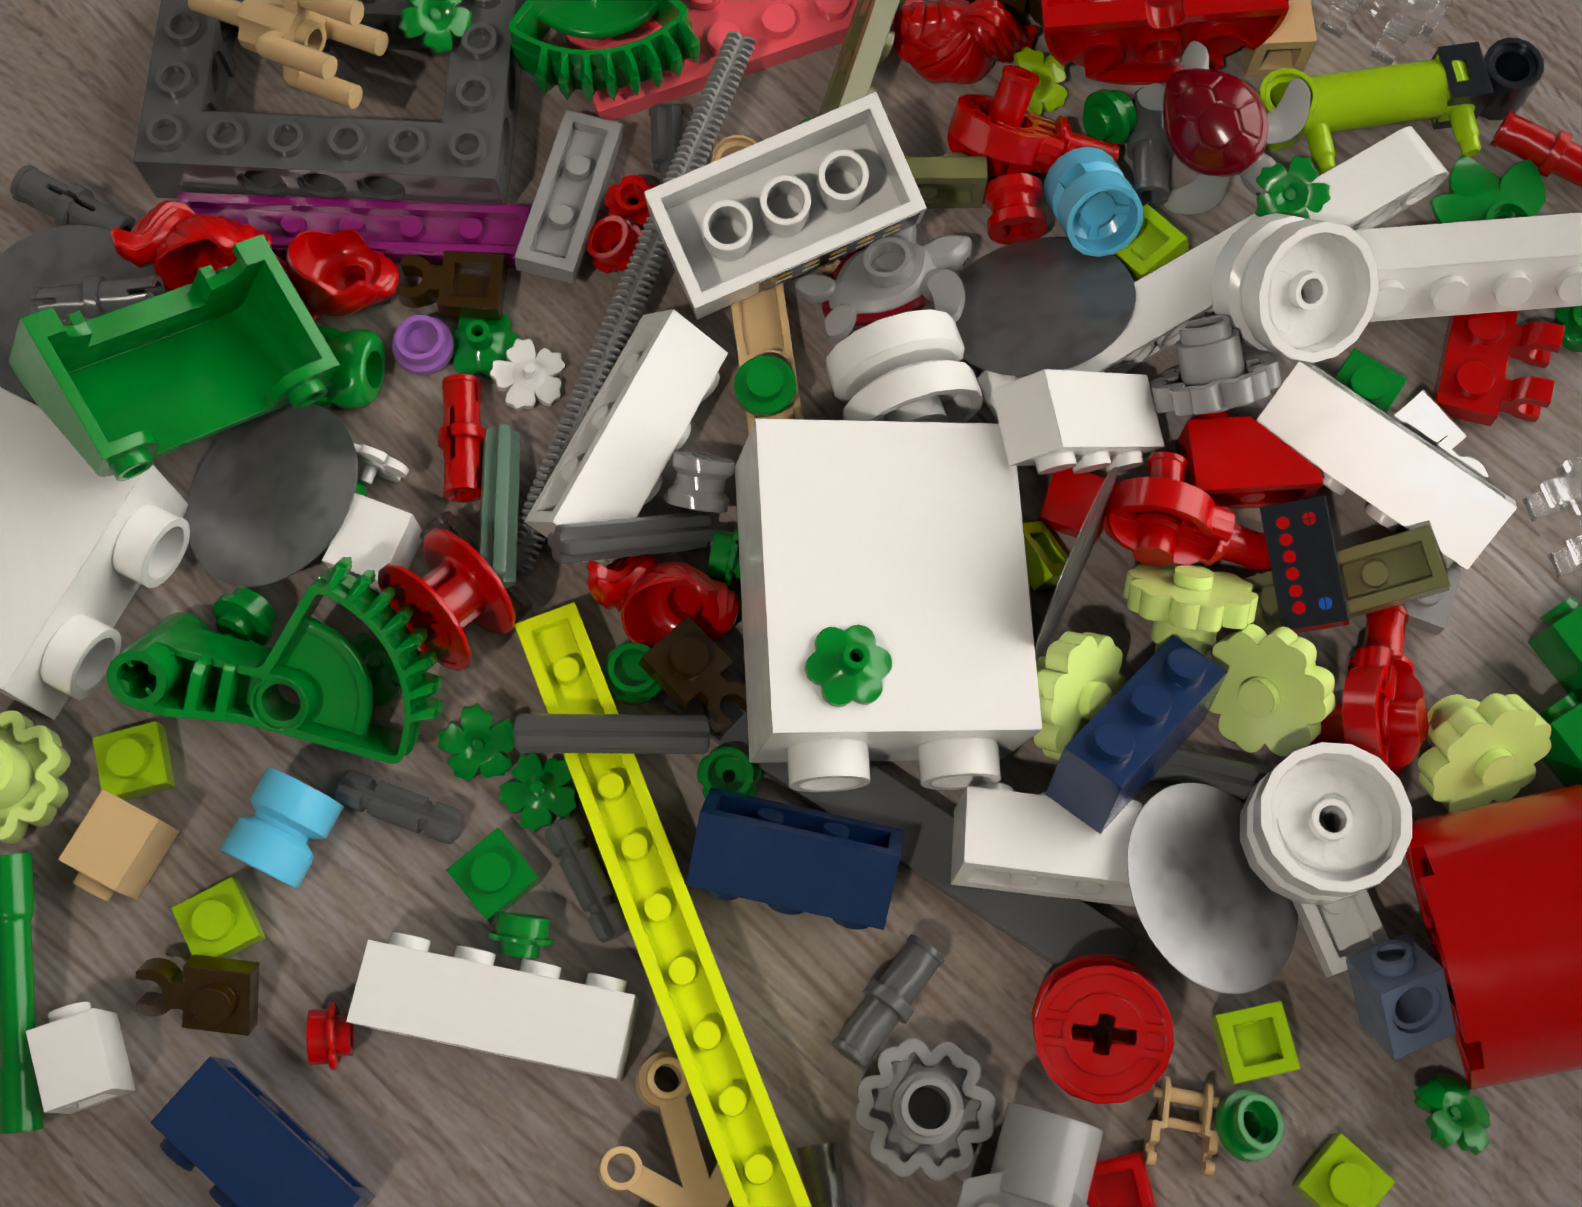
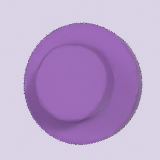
M415 315L404 320L397 328L392 340V351L398 364L407 372L415 375H429L440 371L448 364L454 352V340L449 328L439 319L427 315Z

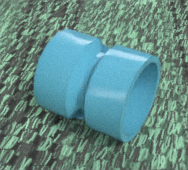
M1093 147L1077 148L1060 156L1049 168L1044 181V196L1075 249L1084 255L1094 257L1113 255L1127 247L1138 235L1143 223L1142 203L1109 154L1102 149Z
M267 767L249 798L255 810L254 815L239 817L220 850L298 890L314 858L308 846L310 841L327 838L344 806L309 785L276 769Z

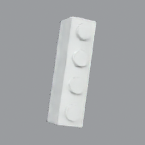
M1582 213L1354 230L1367 241L1378 266L1379 293L1372 318L1369 322L1582 306Z
M674 309L643 315L524 522L548 538V535L554 532L559 524L636 518L643 505L651 501L659 491L663 480L660 474L672 453L681 448L688 439L691 432V424L689 422L698 406L712 394L720 379L718 370L728 352ZM614 558L593 561L598 563H611Z
M1299 361L1256 420L1321 470L1324 486L1342 496L1347 489H1350L1369 502L1364 511L1387 529L1395 532L1400 525L1408 530L1430 525L1445 568H1449L1455 561L1468 570L1517 508L1514 499L1310 362Z
M391 932L388 944L373 940L367 941L346 1022L365 1028L618 1081L623 1080L640 1000L635 995L625 993L627 981L595 973L587 974L585 984L559 979L561 967L522 959L519 971L493 966L496 954L464 946H456L454 957L428 952L430 940Z

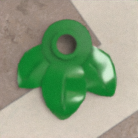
M1462 154L1457 159L1449 177L1450 193L1434 197L1430 201V205L1439 224L1535 216L1543 207L1546 201V191L1538 169L1529 159L1516 164L1500 178L1476 160Z

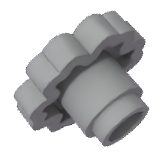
M1222 315L1199 318L1179 326L1181 339L1175 343L1179 366L1162 372V377L1149 382L1156 412L1174 411L1177 416L1216 413L1244 406L1255 400L1268 397L1271 394V389L1282 385L1279 363L1274 355L1254 356L1253 352L1242 353L1239 331L1231 329L1230 318Z
M909 1038L898 1047L893 1046L884 1049L877 1059L879 1075L865 1077L859 1082L857 1087V1099L859 1102L855 1110V1121L861 1128L874 1132L869 1143V1154L881 1164H886L887 1168L898 1177H908L920 1168L928 1179L937 1182L947 1179L953 1172L967 1170L972 1166L974 1160V1151L971 1143H980L988 1140L992 1136L994 1127L991 1116L995 1110V1097L985 1088L976 1086L981 1073L980 1064L973 1057L963 1054L962 1050L951 1042H943L930 1052L921 1040Z

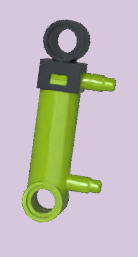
M1507 37L1496 41L1489 47L1484 57L1478 41L1438 47L1432 59L1312 76H1308L1306 73L1294 68H1281L1268 74L1263 79L1259 88L1258 95L1264 103L1266 112L1269 113L1277 107L1289 82L1294 78H1300L1307 84L1311 93L1310 109L1302 130L1293 139L1286 142L1267 144L1265 149L1282 151L1294 146L1301 137H1306L1312 162L1316 164L1318 174L1322 175L1337 166L1335 161L1336 152L1331 133L1431 119L1434 130L1452 127L1455 140L1460 145L1462 154L1466 157H1471L1478 154L1481 150L1480 132L1476 121L1478 116L1488 120H1504L1510 110L1518 112L1542 77L1544 59L1540 51L1530 42L1520 38Z

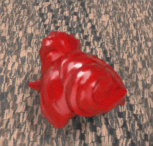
M938 0L935 2L929 1L928 4L925 2H913L911 6H903L901 9L896 10L893 31L895 32L893 45L898 56L910 64L929 83L973 84L980 81L989 72L993 62L997 59L1002 63L1014 61L1013 55L1020 52L1023 47L1031 48L1034 35L1038 33L1037 25L1021 27L1006 9L1005 5L998 0H976L973 3L966 0Z
M168 200L158 203L155 208L150 209L135 224L131 232L113 228L110 234L114 239L113 244L116 253L124 260L131 262L139 268L149 267L154 264L156 274H159L168 291L193 283L199 268L211 265L214 271H217L223 267L231 266L237 261L232 251L235 243L263 234L272 249L271 235L265 231L255 229L254 225L246 223L239 225L238 221L227 219L225 215L195 214L186 204Z
M351 228L335 233L315 230L300 232L288 244L286 261L275 255L314 322L318 321L322 315L346 316L359 312L371 305L388 301L397 290L400 272L397 264L389 257H386L381 251L370 250L359 232Z
M649 554L617 558L606 566L592 560L586 566L589 571L587 585L592 596L605 609L611 610L616 607L618 612L622 611L621 621L624 631L634 643L644 644L652 648L687 616L713 642L722 638L735 624L739 609V596L729 589L726 583L710 579L701 570L686 563L663 562L659 564L654 556Z

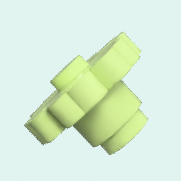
M1139 564L1134 569L1127 571L1123 597L1128 599L1127 608L1138 613L1147 620L1153 621L1150 637L1156 643L1155 653L1174 635L1207 657V652L1213 650L1215 646L1217 632L1220 631L1221 627L1244 629L1247 627V624L1254 622L1259 595L1252 592V583L1241 579L1237 575L1228 572H1212L1202 565L1174 566L1169 564L1160 567Z
M1248 624L1246 628L1227 635L1213 647V662L1227 670L1228 673L1209 711L1221 714L1218 728L1225 738L1236 742L1243 750L1250 753L1257 752L1266 744L1273 753L1282 757L1291 754L1295 749L1307 747L1321 734V721L1336 706L1335 695L1332 692L1335 679L1329 670L1316 666L1317 651L1312 642L1298 637L1295 632L1284 626L1276 628L1267 635L1259 626Z
M1067 631L1059 638V641L1053 642L1048 647L1046 656H1040L1036 661L1042 730L1034 735V743L1038 748L1042 749L1047 758L1059 761L1064 747L1127 683L1126 678L1118 674L1122 664V651L1115 646L1111 637L1091 632L1081 634Z
M1494 693L1487 696L1481 703L1475 699H1467L1459 694L1447 696L1435 703L1428 711L1427 741L1432 748L1423 753L1418 759V769L1420 770L1418 781L1435 801L1440 802L1449 813L1490 804L1492 800L1500 802L1512 799L1520 791V788L1525 787L1535 778L1536 767L1534 763L1549 753L1551 749V741L1549 739L1551 726L1517 694L1504 696L1503 694Z
M14 710L0 713V842L6 844L20 842L27 832L28 824L43 827L53 821L57 808L62 806L69 794L67 786L58 777L66 772L71 763L70 756L62 748L61 739L56 732L46 726H34L27 716Z

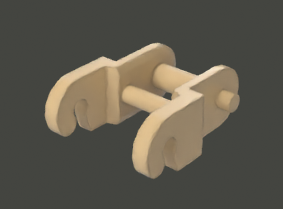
M1163 1076L1160 1087L1154 1086L1152 1093L1153 1097H1158L1156 1120H1146L1143 1147L1145 1165L1154 1166L1156 1163L1157 1152H1154V1148L1159 1143L1161 1129L1173 1128L1196 1132L1198 1136L1203 1138L1200 1162L1201 1174L1212 1177L1215 1171V1162H1212V1157L1218 1152L1219 1137L1217 1131L1210 1130L1212 1108L1218 1107L1219 1097H1213V1085L1210 1083L1204 1085L1202 1092L1174 1088L1172 1087L1170 1077ZM1170 1102L1199 1107L1198 1122L1169 1117Z

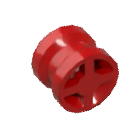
M1011 173L999 176L986 185L984 201L992 212V215L987 220V234L992 241L1009 245L1036 240L1046 233L1048 227L1047 216L1039 207L1044 197V187L1040 178L1026 173Z

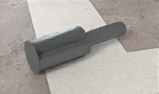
M668 102L653 105L649 109L653 170L660 173V185L663 184V179L667 178L665 174L669 172L668 167L672 165L671 160L675 159L674 153L677 152L676 148L680 146L679 141L683 139L682 116L684 110L680 105Z

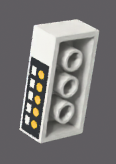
M877 92L644 192L648 210L696 319L868 246L881 238L891 236L920 223L927 209Z

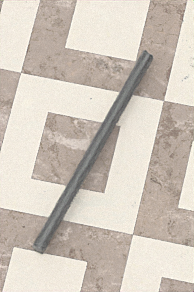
M738 31L727 32L723 45L720 46V51L717 53L718 57L714 60L715 64L712 65L713 70L709 72L710 76L707 77L704 89L701 90L702 95L698 97L699 101L696 102V108L693 109L694 114L690 116L691 120L688 121V127L685 128L686 133L682 135L683 139L679 141L680 146L676 148L677 152L674 153L675 159L671 160L672 165L668 167L669 172H666L667 178L663 179V183L703 167V164H706V158L709 157L708 151L712 150L711 145H714V138H717L716 132H720L719 126L723 125L722 119L726 118L724 113H728L727 107L731 106L730 100L734 99L732 94H736L735 88L739 87L738 82L742 80L740 75H744L743 69L747 68L746 63L750 61L748 57L752 56L751 50H755L752 44L757 43L752 37L742 36ZM650 212V217L646 218L647 224L643 225L645 230H641L643 236L638 237L640 243L635 245L637 250H633L634 256L629 257L632 263L626 264L628 269L623 271L625 276H621L623 283H618L619 289L615 290L617 296L612 297L614 302L609 304L611 309L606 311L608 316H604L605 322L601 323L602 329H598L600 336H595L596 343H592L594 349L589 350L591 356L586 357L588 363L583 364L585 369H581L580 374L582 376H578L577 381L579 383H575L574 387L576 390H572L571 394L574 397H569L568 401L570 403L566 404L565 408L567 410L563 411L562 415L564 417L560 418L561 424H557L558 431H554L556 438H551L552 444L548 445L549 451L545 452L546 458L542 459L543 465L539 466L540 472L536 473L537 479L533 480L534 486L530 487L531 493L527 494L528 500L524 501L525 507L521 508L522 514L518 515L517 575L530 577L531 574L527 573L526 569L532 571L534 567L530 566L529 562L535 564L537 561L532 558V555L538 556L540 554L535 551V548L541 549L543 547L538 544V541L544 542L546 540L541 537L540 532L524 521L619 358L618 356H620L626 346L625 343L630 339L629 337L633 333L631 330L636 328L637 325L635 324H637V321H639L638 317L642 314L640 310L645 308L644 304L648 301L646 297L649 296L648 294H651L650 291L654 287L653 284L656 281L657 274H659L658 271L662 268V261H665V255L668 254Z

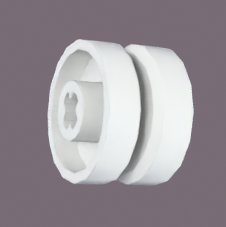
M1279 213L1254 218L1231 235L1217 257L1211 281L1213 310L1216 316L1222 315L1230 318L1231 329L1239 331L1242 345L1269 351L1289 359L1311 363L1336 357L1358 340L1372 318L1379 293L1377 262L1367 241L1349 226Z
M930 309L904 312L869 324L839 342L826 357V372L835 397L847 404L843 408V420L968 422L981 409L983 395L974 371L966 363L960 362L963 359L965 347L955 320L947 312Z
M1320 742L1295 750L1251 788L1240 812V843L1250 868L1270 890L1302 904L1326 906L1353 897L1366 889L1380 884L1401 865L1412 839V807L1401 780L1379 757L1352 744ZM1320 820L1327 824L1328 828L1331 829L1330 832L1321 826Z

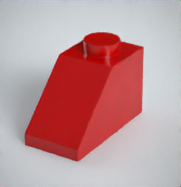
M1226 412L1199 414L1192 420H1187L1175 443L1177 454L1185 457L1189 463L1185 483L1203 490L1214 500L1217 506L1222 505L1229 509L1260 508L1313 498L1324 484L1321 470L1251 416L1230 417Z

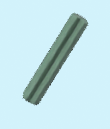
M500 423L498 428H488L486 430L483 442L478 553L497 574L504 587L508 588L512 587L516 581L521 435L519 432L511 430L509 424Z

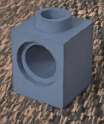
M1404 934L1395 939L1380 942L1373 948L1346 959L1360 1024L1394 1060L1457 1034L1444 969L1410 936Z

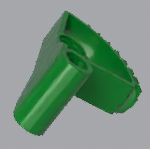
M526 0L509 22L510 43L519 67L536 77L537 85L544 94L558 85L560 93L564 95L566 100L569 99L576 89L583 90L584 96L590 102L596 91L606 90L608 95L615 100L618 89L628 86L638 96L641 82L649 80L660 88L664 71L680 76L681 69L683 68L682 59L697 63L698 55L700 54L699 40L692 30L688 8L681 0ZM651 17L662 26L656 32L640 40L606 49H569L541 41L551 28L572 37L603 39L632 31Z
M342 557L334 567L324 571L308 587L273 648L262 646L252 640L248 642L237 639L236 636L230 633L222 635L212 632L199 617L190 613L177 612L168 615L110 662L107 669V684L111 693L121 703L129 707L165 717L243 723L389 764L399 763L404 756L410 754L418 742L422 721L438 718L444 709V701L431 696L438 693L442 687L443 677L426 672L437 662V652L419 651L417 648L428 637L427 628L409 630L406 623L414 615L413 606L402 607L396 612L389 604L396 595V587L388 586L380 594L370 587L375 581V570H366L358 579L350 575L352 569L351 557ZM323 596L338 602L354 613L373 631L385 647L398 674L403 693V732L370 723L373 710V689L370 675L363 659L355 647L341 633L328 624L311 617ZM278 684H285L291 687L298 694L300 704L287 701L280 694Z

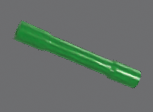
M32 853L0 855V1134L21 1133L44 1128L43 1105L26 1035L27 1030L36 1028L31 923L35 911Z

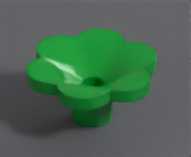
M502 313L501 320L460 317L458 328L450 331L454 340L452 357L454 358V367L458 374L474 376L481 374L483 377L493 380L490 377L493 361H507V350L514 346L516 339H519L517 335L511 332L512 325L510 319Z
M853 625L845 631L836 627L823 629L815 639L816 651L809 656L805 663L807 678L814 684L821 686L822 697L831 706L844 707L852 700L862 705H869L875 702L882 693V679L889 674L892 668L890 654L885 649L876 646L875 636L866 626ZM850 656L855 657L858 662L852 661Z

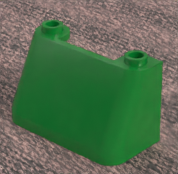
M263 234L235 243L232 251L237 261L231 266L223 267L217 271H214L211 265L199 268L194 282L87 321H85L79 310L68 314L63 325L53 307L20 318L9 357V364L22 387L98 476L114 475L117 481L129 480L152 467L154 464L153 459L291 404L295 410L305 408L327 394L328 390L325 384L332 378L340 364Z

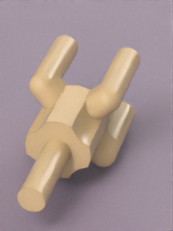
M188 0V6L192 11L239 27L237 39L241 46L258 53L263 58L282 64L283 79L289 86L351 109L359 106L363 95L360 85L334 76L337 71V59L332 55L322 52L326 40L332 39L377 56L383 55L388 47L389 38L386 32L360 24L364 16V5L358 0H244L243 2L237 0Z

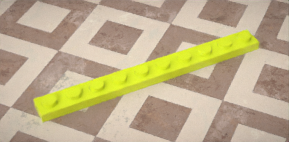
M575 602L515 624L517 634L548 714H618ZM563 753L734 1207H812L635 754Z

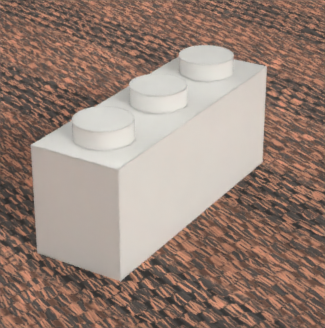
M1044 369L991 390L1009 466L1036 465L1037 472L1040 475L1059 472L1071 467L1074 474L1086 473L1106 467L1107 473H1110L1115 466L1117 467V472L1144 464L1142 454L1165 447L1147 375Z
M985 782L975 787H966L954 809L951 885L1135 907L1127 874V850L1134 821L1143 808L1140 802L1131 800L1109 826L1099 834L1045 795L1046 792L1040 795L1014 792L1011 786L998 782Z

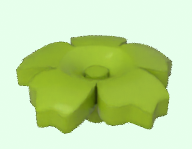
M1023 47L1020 52L1015 53L1013 56L1016 66L1035 73L1040 79L1038 86L1034 89L1027 109L1040 116L1042 109L1045 112H1052L1056 108L1063 107L1068 93L1064 87L1056 83L1063 82L1066 79L1065 65L1062 66L1052 55L1044 59L1042 51H1034L1029 47Z

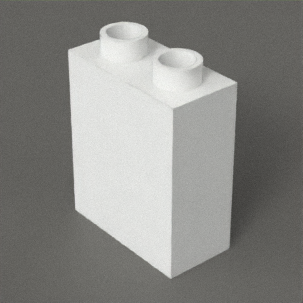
M1 387L0 693L55 721L70 696L77 700L85 699L95 693L106 681L110 662L119 655L121 649V635L113 627L139 586L142 584L148 588H155L164 583L178 567L186 552L190 538L189 523L183 518L189 504L154 465L142 474L126 481H117L114 475L98 476L39 406Z
M755 419L735 465L750 763L788 762L789 788L803 792H835L866 786L870 783L869 761L919 760L920 783L922 787L928 789L959 790L966 789L967 786L975 787L980 783L999 782L1001 780L999 759L1005 758L1042 730L1017 466H1009L999 424ZM853 625L866 626L873 632L876 646L885 649L892 659V668L889 674L882 679V693L875 702L869 705L858 704L852 700L844 707L831 706L823 699L821 686L811 682L805 673V663L809 656L816 651L815 639L827 627H836L845 631ZM850 656L852 661L858 662L855 657Z

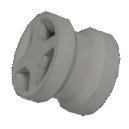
M675 451L672 465L677 471L676 483L668 488L666 502L678 507L699 511L727 512L729 498L724 491L726 480L734 474L735 461L713 455Z

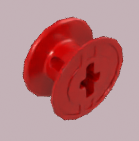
M434 528L424 536L423 551L431 571L421 578L403 566L388 563L378 571V585L381 592L388 586L396 587V595L389 603L396 612L402 607L413 606L414 615L406 623V626L409 630L427 628L428 637L419 648L422 651L437 652V663L445 668L460 671L469 666L471 650L462 628L472 621L488 632L504 635L514 629L516 615L510 596L500 578L486 560L462 538L448 530Z
M1107 953L1079 955L1057 966L1039 986L1031 1011L1036 1053L1049 1078L1070 1096L1094 1104L1124 1103L1149 1091L1166 1071L1175 1045L1172 1015L1153 979L1133 962ZM1099 1014H1108L1115 1028L1129 1029V1031L1108 1029L1104 1034V1040H1094L1089 1027L1074 1026L1073 1024L1094 1026L1097 1025Z

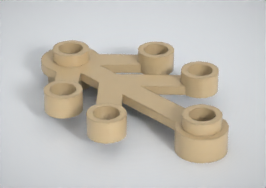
M673 1052L656 1053L650 1056L638 1069L635 1086L642 1102L660 1112L681 1186L643 1166L639 1155L633 1149L625 1146L612 1148L602 1156L598 1164L599 1179L609 1190L616 1192L626 1190L656 1207H727L731 1197L718 1163L716 1162L710 1176L707 1172L686 1101L690 1089L677 1054ZM669 1067L676 1072L678 1084L674 1091L664 1092L656 1086L654 1075L658 1068ZM614 1156H624L632 1165V1175L624 1183L615 1182L608 1174L607 1166L610 1159Z

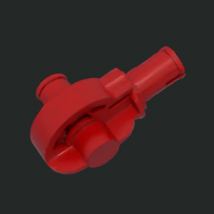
M1004 65L1002 77L994 97L980 94L960 96L948 127L947 141L950 151L952 153H963L969 157L986 156L987 174L993 176H1003L1004 174L1011 173L1029 174L1033 170L1047 175L1049 168L1060 156L1073 149L1082 147L1102 149L1116 163L1119 156L1120 148L1117 143H1109L1072 132L1071 125L1068 124V119L1065 116L1059 115L1057 120L1053 121L1040 117L1028 110L1027 108L1034 89L1038 86L1040 79L1035 73L1014 65Z
M1172 452L1154 453L1152 457L1148 458L1146 477L1127 479L1113 486L1104 513L1103 528L1111 539L1120 546L1132 551L1133 558L1150 566H1166L1169 564L1174 566L1194 565L1198 562V564L1208 567L1222 559L1257 571L1260 574L1271 571L1264 533L1236 524L1234 511L1228 510L1229 508L1222 505H1215L1214 500L1203 490L1185 483V476L1189 467L1188 460L1185 457Z
M1401 605L1366 614L1367 623L1364 647L1358 648L1355 658H1351L1348 662L1349 673L1344 684L1342 704H1336L1335 709L1321 721V734L1310 743V745L1320 742L1352 744L1379 757L1397 777L1402 773L1404 766L1411 763L1418 755L1421 741H1425L1428 735V713L1425 705L1424 688L1418 679L1415 678V665L1403 654L1409 614Z

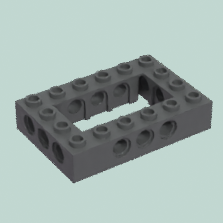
M161 0L133 162L157 198H178V192L508 204L522 69L518 65L510 43L509 22L526 0H462L454 7H463L471 11V26L465 30L463 36L459 38L452 36V49L448 52L443 51L440 54H435L431 48L422 45L423 34L407 39L404 32L398 28L402 20L401 11L407 7H412L406 0H358L364 5V16L360 24L386 32L389 38L387 49L431 51L432 56L435 57L450 56L442 122L225 112L224 103L228 78L234 77L236 70L232 60L237 26L192 11L188 6V0ZM327 39L323 51L330 52V47H355Z

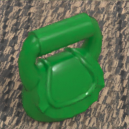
M317 326L340 365L332 378L325 384L328 390L327 394L313 404L323 408L334 406L341 410L351 411L369 406L377 398L384 378L385 350L381 338L378 334L366 329H352L344 332L336 328Z

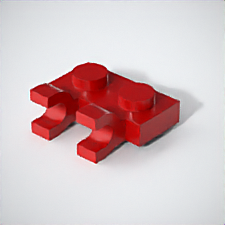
M1518 311L1449 316L1432 399L1449 417L1492 426L1499 415V411L1509 413L1523 420L1536 422L1540 416L1541 407L1547 408L1551 403L1555 380L1534 376L1519 377L1514 380L1506 379L1509 358L1519 359L1532 366L1546 368L1550 362L1551 352L1558 353L1561 349L1565 326L1548 322H1532L1524 326L1516 325Z

